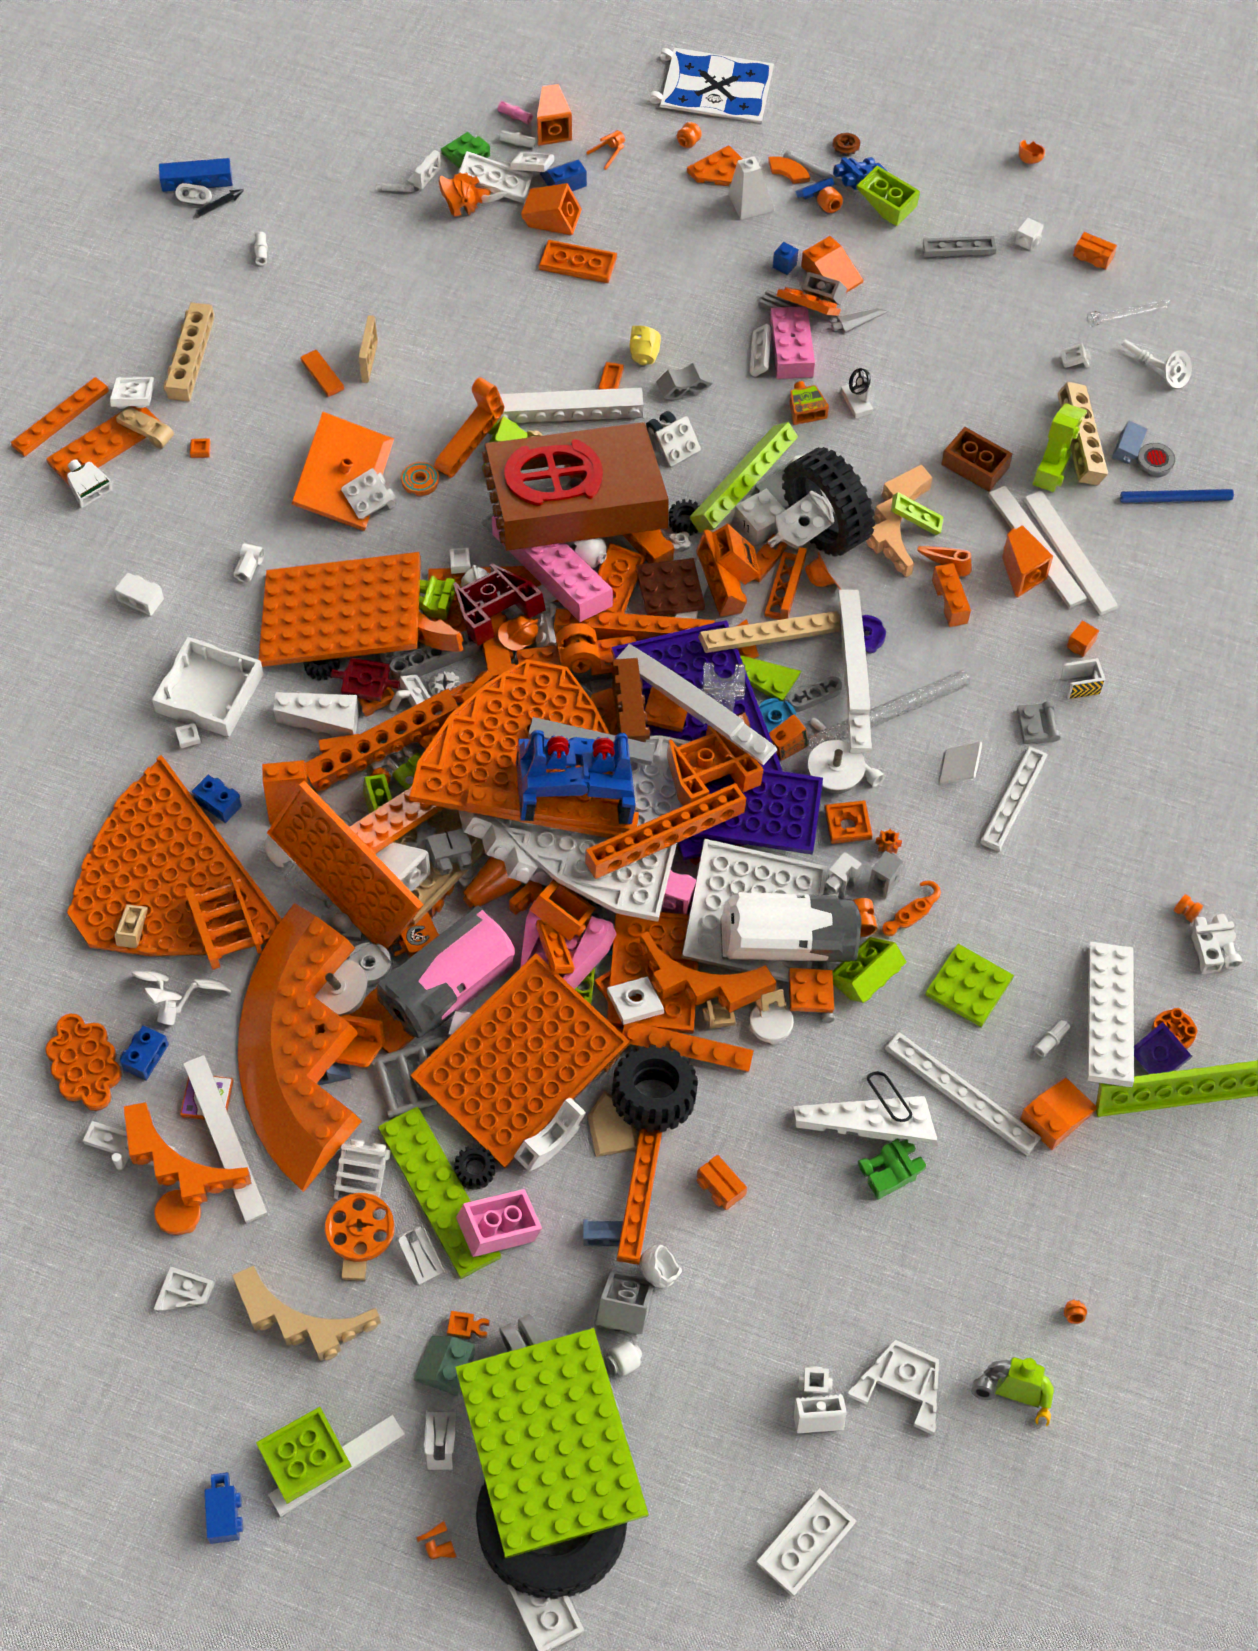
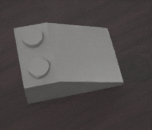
M611 1271L601 1296L596 1325H601L609 1330H624L626 1333L633 1335L643 1334L655 1286L649 1283L646 1278Z

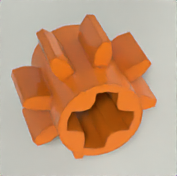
M890 828L885 832L881 830L879 837H876L875 844L879 845L878 852L882 851L884 853V851H887L890 854L893 852L897 854L898 847H901L902 840H898L900 833H895Z

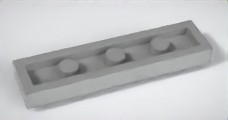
M994 236L923 238L925 257L996 254L997 250Z

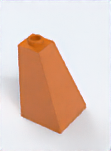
M559 84L542 86L537 113L538 146L572 140V113Z

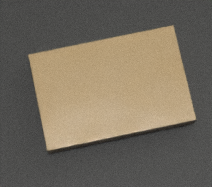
M368 315L358 357L361 380L364 383H368L370 380L378 344L376 320L373 315Z

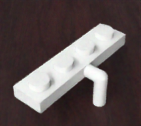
M91 1122L83 1139L84 1144L114 1153L112 1160L118 1170L124 1169L128 1158H130L127 1132L98 1122ZM168 1145L176 1152L175 1147ZM150 1161L148 1165L154 1166V1162Z

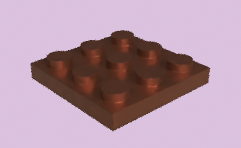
M694 558L636 565L646 615L661 616L705 610V602Z

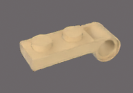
M130 406L124 408L116 417L117 423L148 437L151 444L158 449H162L174 436L173 430L168 425Z

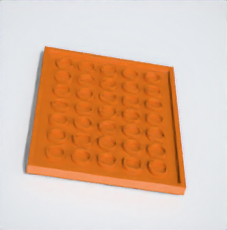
M412 552L266 570L258 659L261 661L262 667L417 649L420 553Z
M535 953L410 1076L485 1150L488 1149L494 1159L505 1169L515 1159L514 1155L523 1141L541 1132L555 1117L564 1101L568 1098L574 1100L630 1044V1041L559 974H552L550 966Z

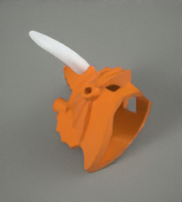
M460 172L454 174L452 179L439 176L440 191L447 201L451 215L454 217L462 215L459 209L461 207H464L467 214L471 215L478 208V202H493L502 198L507 193L498 192L490 195L491 191L489 189L475 187V184L479 183L477 176L472 177L467 173Z

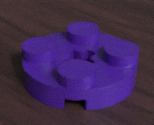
M862 615L864 633L869 631V636H864L865 651L875 653L885 642L886 629H884L881 620L877 617Z

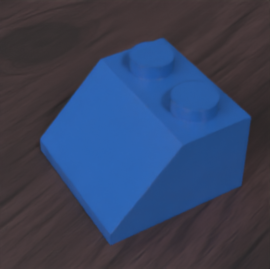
M579 159L547 169L545 172H540L547 186L568 183L572 192L587 186V171Z

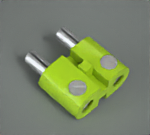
M405 746L402 752L409 758L407 763L398 766L392 759H389L386 764L394 771L392 776L407 790L412 787L417 762L421 755L419 753L414 754Z

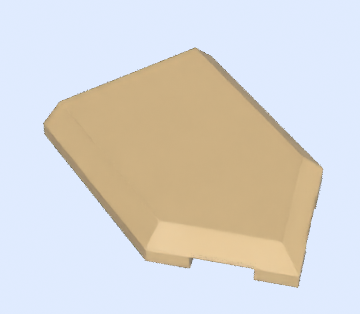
M604 1091L587 1115L595 1156L600 1157L636 1150L638 1138L634 1124L631 1123L629 1125L623 1121L624 1116L620 1117L616 1112V1107L613 1106L612 1095Z

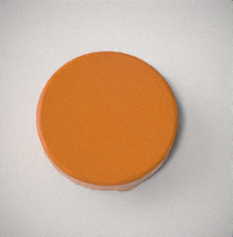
M1173 1008L1172 1010L1161 1012L1155 1018L1151 1031L1163 1022L1186 1049L1193 1044L1198 1030L1193 1020L1183 1010Z
M176 1189L165 1193L158 1200L154 1215L158 1226L163 1232L171 1235H182L195 1230L201 1217V1206H185L181 1197V1190Z

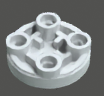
M775 1001L774 1004L768 1005L769 1010L761 1011L762 1017L757 1006H755L750 1015V1030L758 1039L771 1045H776L789 1036L793 1028V1015L787 1006V1010L784 1006L778 1007Z

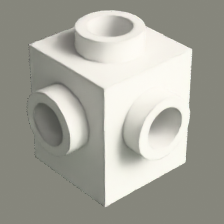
M818 1366L805 1367L803 1376H799L798 1391H802V1397L806 1399L807 1397L815 1398L818 1396L820 1398L821 1396L825 1397L828 1393H832V1378H829V1369H823Z

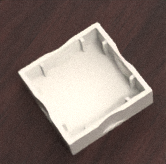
M187 637L175 658L171 671L165 676L152 699L155 712L187 724L195 722L196 727L230 737L264 675L261 661L236 652L224 651L214 645Z

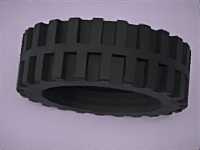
M818 447L785 467V473L782 475V480L784 481L782 489L785 490L784 499L788 502V508L808 495L810 491L823 496V492L833 507L834 524L809 541L811 544L814 543L818 550H824L825 554H832V556L837 557L871 537V534L874 532L872 527L875 526V520L873 519L875 513L871 508L872 501L867 496L866 492L868 490L866 486L862 485L860 476L854 473L853 467L845 462V458L841 455L837 456L833 450L828 451V448ZM801 517L798 520L801 526L809 524V520L806 517Z

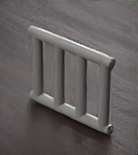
M448 1036L377 1056L373 1059L371 1064L376 1067L389 1109L387 1111L388 1119L397 1117L415 1107L424 1109L438 1104L432 1097L418 1100L405 1057L418 1053L420 1063L422 1064L428 1058L426 1051L440 1047L448 1039ZM397 1060L410 1104L400 1107L396 1105L384 1066L385 1063Z

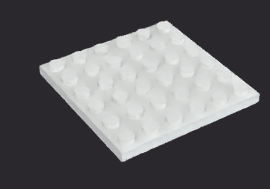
M704 839L681 958L741 972L751 971L766 965L774 979L789 982L788 971L790 968L811 969L812 961L722 959L720 918L723 914L725 902L737 893L823 895L828 866Z

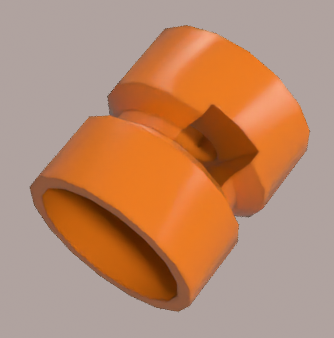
M868 898L853 899L852 901L858 906L861 915L860 937L874 934L877 931V923L872 900Z

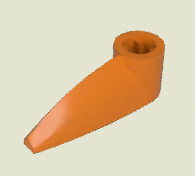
M919 546L917 549L919 553L940 565L954 563L958 576H967L972 572V559L969 551L934 546Z

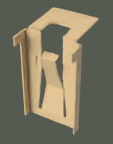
M776 986L775 991L763 994L760 999L754 1001L761 1017V1011L769 1010L768 1005L774 1004L775 1001L778 1007L784 1006L787 1010L783 989L779 990Z

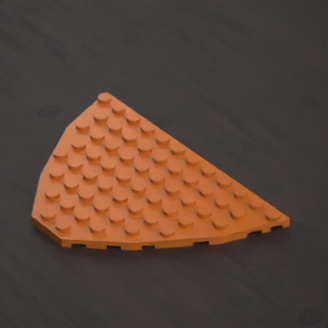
M162 755L156 758L157 761L151 768L148 767L144 771V775L137 782H133L114 804V810L104 822L93 842L90 853H87L81 866L82 871L73 892V900L67 911L69 918L90 948L143 956L207 955L184 889L192 886L195 894H203L232 884L230 873H234L236 880L240 879L244 891L241 894L255 933L260 932L263 943H267L282 918ZM232 892L203 902L200 909L201 911L205 910L208 912L237 902L238 898L236 893ZM126 905L148 907L137 948L116 945L115 933ZM242 909L211 919L209 923H206L207 929L212 928L213 930L243 920L245 917ZM246 927L217 937L212 943L214 947L218 946L220 948L251 937L249 928Z

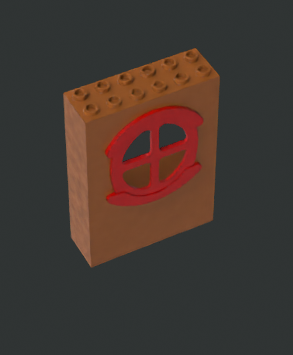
M645 422L485 443V451L482 452L483 463H486V465L483 466L484 478H488L486 479L487 490H491L489 497L490 503H494L492 505L493 515L498 517L496 518L497 530H501L499 532L500 543H504L506 551L668 528L669 498ZM581 462L584 463L581 466L556 468V466ZM544 467H548V468H549L548 470H545V471H537V472H530V473H521V472H520V471H522V470H529V469H536V468H544ZM587 474L584 481L578 486L569 490L561 488L559 477ZM551 478L555 491H537L526 486L523 482Z

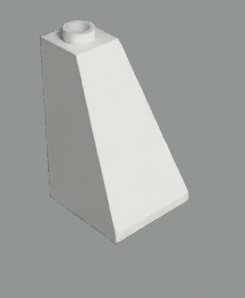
M755 156L738 160L728 195L740 219L773 212V204L762 170Z
M392 842L375 854L411 892L431 874L429 853L426 850Z

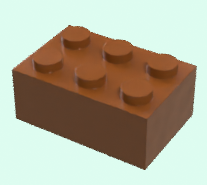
M964 427L944 450L941 465L990 492L1010 468L1013 453Z

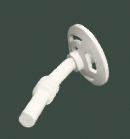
M1126 339L1121 346L1137 355L1139 360L1145 361V364L1149 363L1164 370L1165 379L1171 387L1181 388L1189 381L1192 363L1186 352L1181 350L1174 351L1168 356L1166 363L1154 358L1152 354L1149 355V352L1146 353L1145 349L1141 350ZM1181 373H1184L1183 378L1178 382L1177 378Z

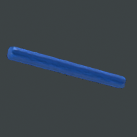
M1233 489L1122 491L1120 493V502L1233 500L1234 491Z

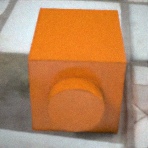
M1082 620L1070 635L1067 648L1073 653L1084 657L1096 642L1099 630Z

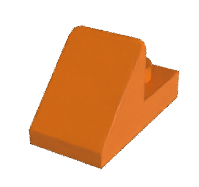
M529 881L509 900L510 911L517 915L520 911L526 910L530 902L533 903L542 893V884Z

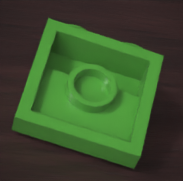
M469 132L441 148V154L459 169L466 151L485 158L490 156V145L479 136L473 137Z

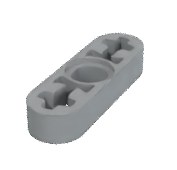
M828 677L792 692L789 695L788 702L794 707L795 712L803 711L838 696L841 693L842 682L837 677ZM811 691H818L821 695L814 698L809 693Z

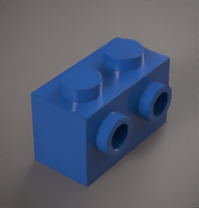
M209 774L191 791L198 805L224 823L242 807L240 794L233 788H227L219 778L214 779Z
M142 1025L141 1029L133 1035L129 1048L125 1049L121 1054L120 1063L123 1070L147 1081L169 1045L166 1035Z

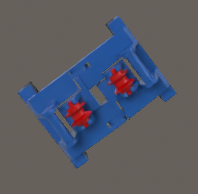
M541 730L533 731L530 739H519L516 767L520 821H534L536 797L582 796L587 793L588 797L619 799L617 807L619 824H632L636 803L628 737L625 733L617 734L614 742L608 737H597L596 740L573 737L568 740L564 736L553 735L550 739H544V732ZM546 769H560V770H565V771H564V772H546ZM608 771H613L612 775L602 774Z

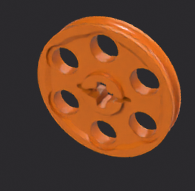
M354 1193L341 1198L332 1206L325 1222V1233L332 1250L340 1257L353 1262H364L381 1255L390 1245L395 1230L393 1215L388 1205L379 1197L368 1193ZM362 1200L366 1205L364 1209L357 1211L353 1208L354 1202ZM378 1209L386 1212L385 1217L381 1220L373 1218V1213ZM344 1213L346 1215L344 1222L336 1223L333 1220L335 1214ZM358 1223H362L363 1226H366L362 1228L361 1232H358L357 1228H354L358 1226ZM378 1231H383L387 1235L386 1239L382 1242L374 1240V1235ZM339 1234L347 1237L346 1242L342 1245L334 1243V1238ZM356 1245H366V1252L361 1255L354 1252Z

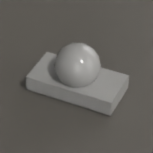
M322 914L321 920L348 940L361 941L363 933L351 922L347 914Z

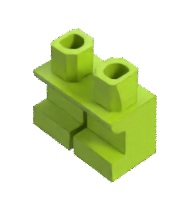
M431 576L430 581L420 580V593L425 594V596H419V609L423 610V614L447 621L455 594L453 584L455 579L447 578L446 581H442Z

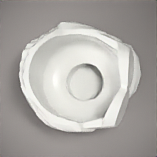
M654 1245L641 1255L640 1267L642 1274L655 1287L665 1288L672 1285L682 1272L680 1266L675 1262L673 1255L663 1245Z

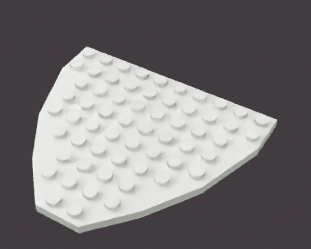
M660 735L650 736V740H646V743L655 745L651 766L631 761L636 803L634 812H639L637 826L682 807L677 798L667 760V749L670 739L673 740L677 747L691 741ZM495 817L513 840L556 882L615 913L658 922L677 843L595 879L585 864L586 849L610 838Z

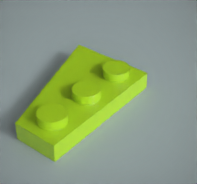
M740 655L751 686L770 698H778L782 702L802 672Z

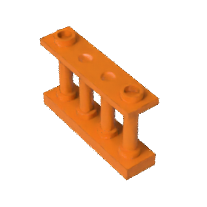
M230 873L232 884L203 894H195L192 886L184 889L212 970L220 968L218 959L231 952L255 945L257 953H262L260 945L264 943L260 932L255 933L241 894L244 891L240 879L236 880L234 873ZM235 892L237 895V902L208 912L205 910L201 911L200 909L203 902ZM242 909L245 919L213 930L212 928L207 929L206 923H209V920ZM246 927L249 928L251 937L220 948L213 946L212 941H215V938Z

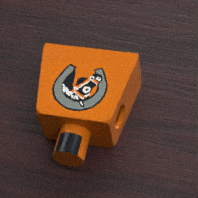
M427 912L416 924L410 922L399 936L401 941L391 945L395 957L407 953L408 957L411 958L439 936L429 913Z

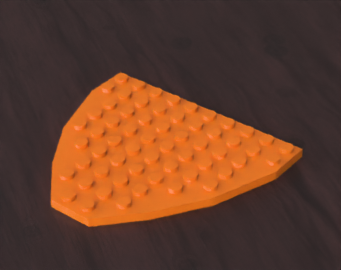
M526 659L489 681L449 715L417 762L409 801L605 838H612L621 834V832L534 818V821H520V816L466 807L470 785L518 793L516 767L519 739H530L528 734L533 717L610 734L594 702L565 666ZM546 769V772H564V771H565V770H560V769ZM608 771L602 774L612 775L613 771ZM587 793L582 796L547 797L617 809L619 799L588 797Z

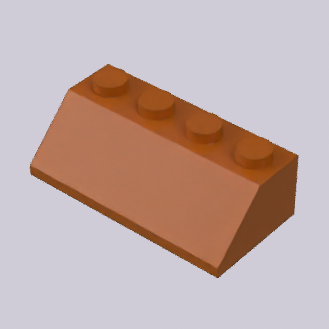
M708 529L704 530L696 553L719 616L740 614L747 604L746 595L742 593L740 588L741 583L718 563L712 537L713 532Z

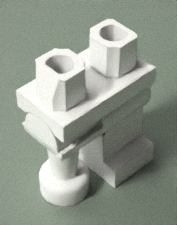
M1224 914L1213 916V924L1207 925L1205 917H1197L1193 921L1194 931L1191 938L1199 957L1201 974L1220 972L1224 963L1227 969H1234L1243 964L1241 956L1235 954L1233 943L1236 933L1233 921L1228 922ZM1221 949H1224L1227 956L1225 959H1223Z

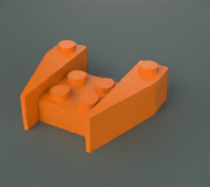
M707 725L706 736L679 747L675 745L672 739L668 742L667 760L677 798L682 806L709 795V790L704 784L730 774L742 792L761 785L764 769L758 761L709 725Z

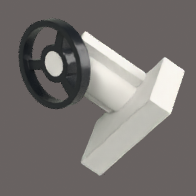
M863 368L854 370L849 378V384L841 386V393L855 419L873 413V408L869 402L872 388L870 385L871 376L868 370ZM858 373V377H857V379H856V382L853 383V379H854L855 375Z

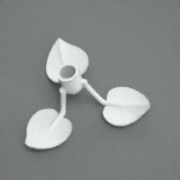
M152 971L132 972V977L155 981L159 985V989L145 988V993L154 1004L159 1003L157 1022L163 1024H174L176 1013H181L182 1006L194 988L225 990L231 995V990L216 981L194 980V983L190 985L182 998L179 994L163 990V981L169 980L167 976ZM172 1000H181V1002L176 1006V1002Z

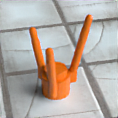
M618 130L600 138L602 143L586 152L590 154L606 144L611 148H617L606 163L605 170L613 162L619 151L624 148L625 136Z

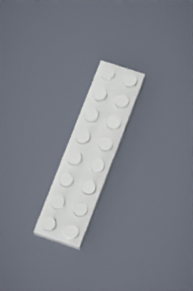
M1090 942L1087 1081L1126 1087L1133 1086V947Z

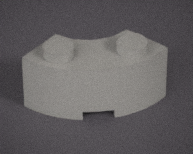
M691 363L680 370L668 369L656 381L663 398L669 400L683 399V396L689 394L695 396L713 384L706 368L696 363Z

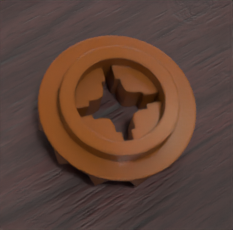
M840 133L834 137L833 147H835L836 152L840 151L841 155L843 153L847 155L850 153L855 154L860 148V139L851 133Z

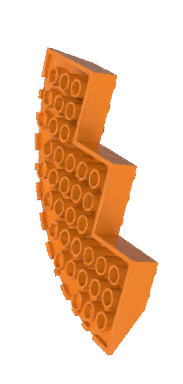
M294 903L272 933L251 975L239 1024L238 1066L244 1102L254 1130L267 1153L281 1171L304 1192L362 1120L317 1084L326 1073V1070L332 1066L358 1034L350 1023L315 998L316 994L327 983L325 976L328 973L334 974L355 947L346 937L316 915Z

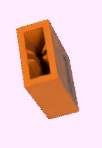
M728 523L712 533L718 563L744 585L760 576L756 552L752 544Z

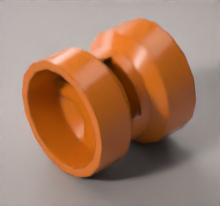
M1185 894L1174 908V912L1184 915L1186 920L1192 923L1204 906L1199 902H1193L1191 897Z

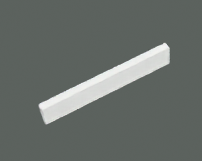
M1030 746L1028 747L980 844L995 851H1000L1048 756L1047 753Z
M391 1415L342 1447L351 1463V1468L288 1504L279 1488L268 1494L282 1517L403 1439L405 1434L394 1416Z

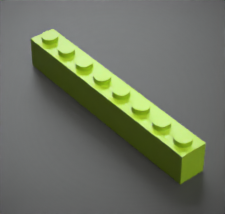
M789 422L774 425L693 512L689 518L699 533L707 529L714 530L798 438Z

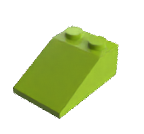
M878 165L856 186L881 217L895 226H898L918 205L920 191Z

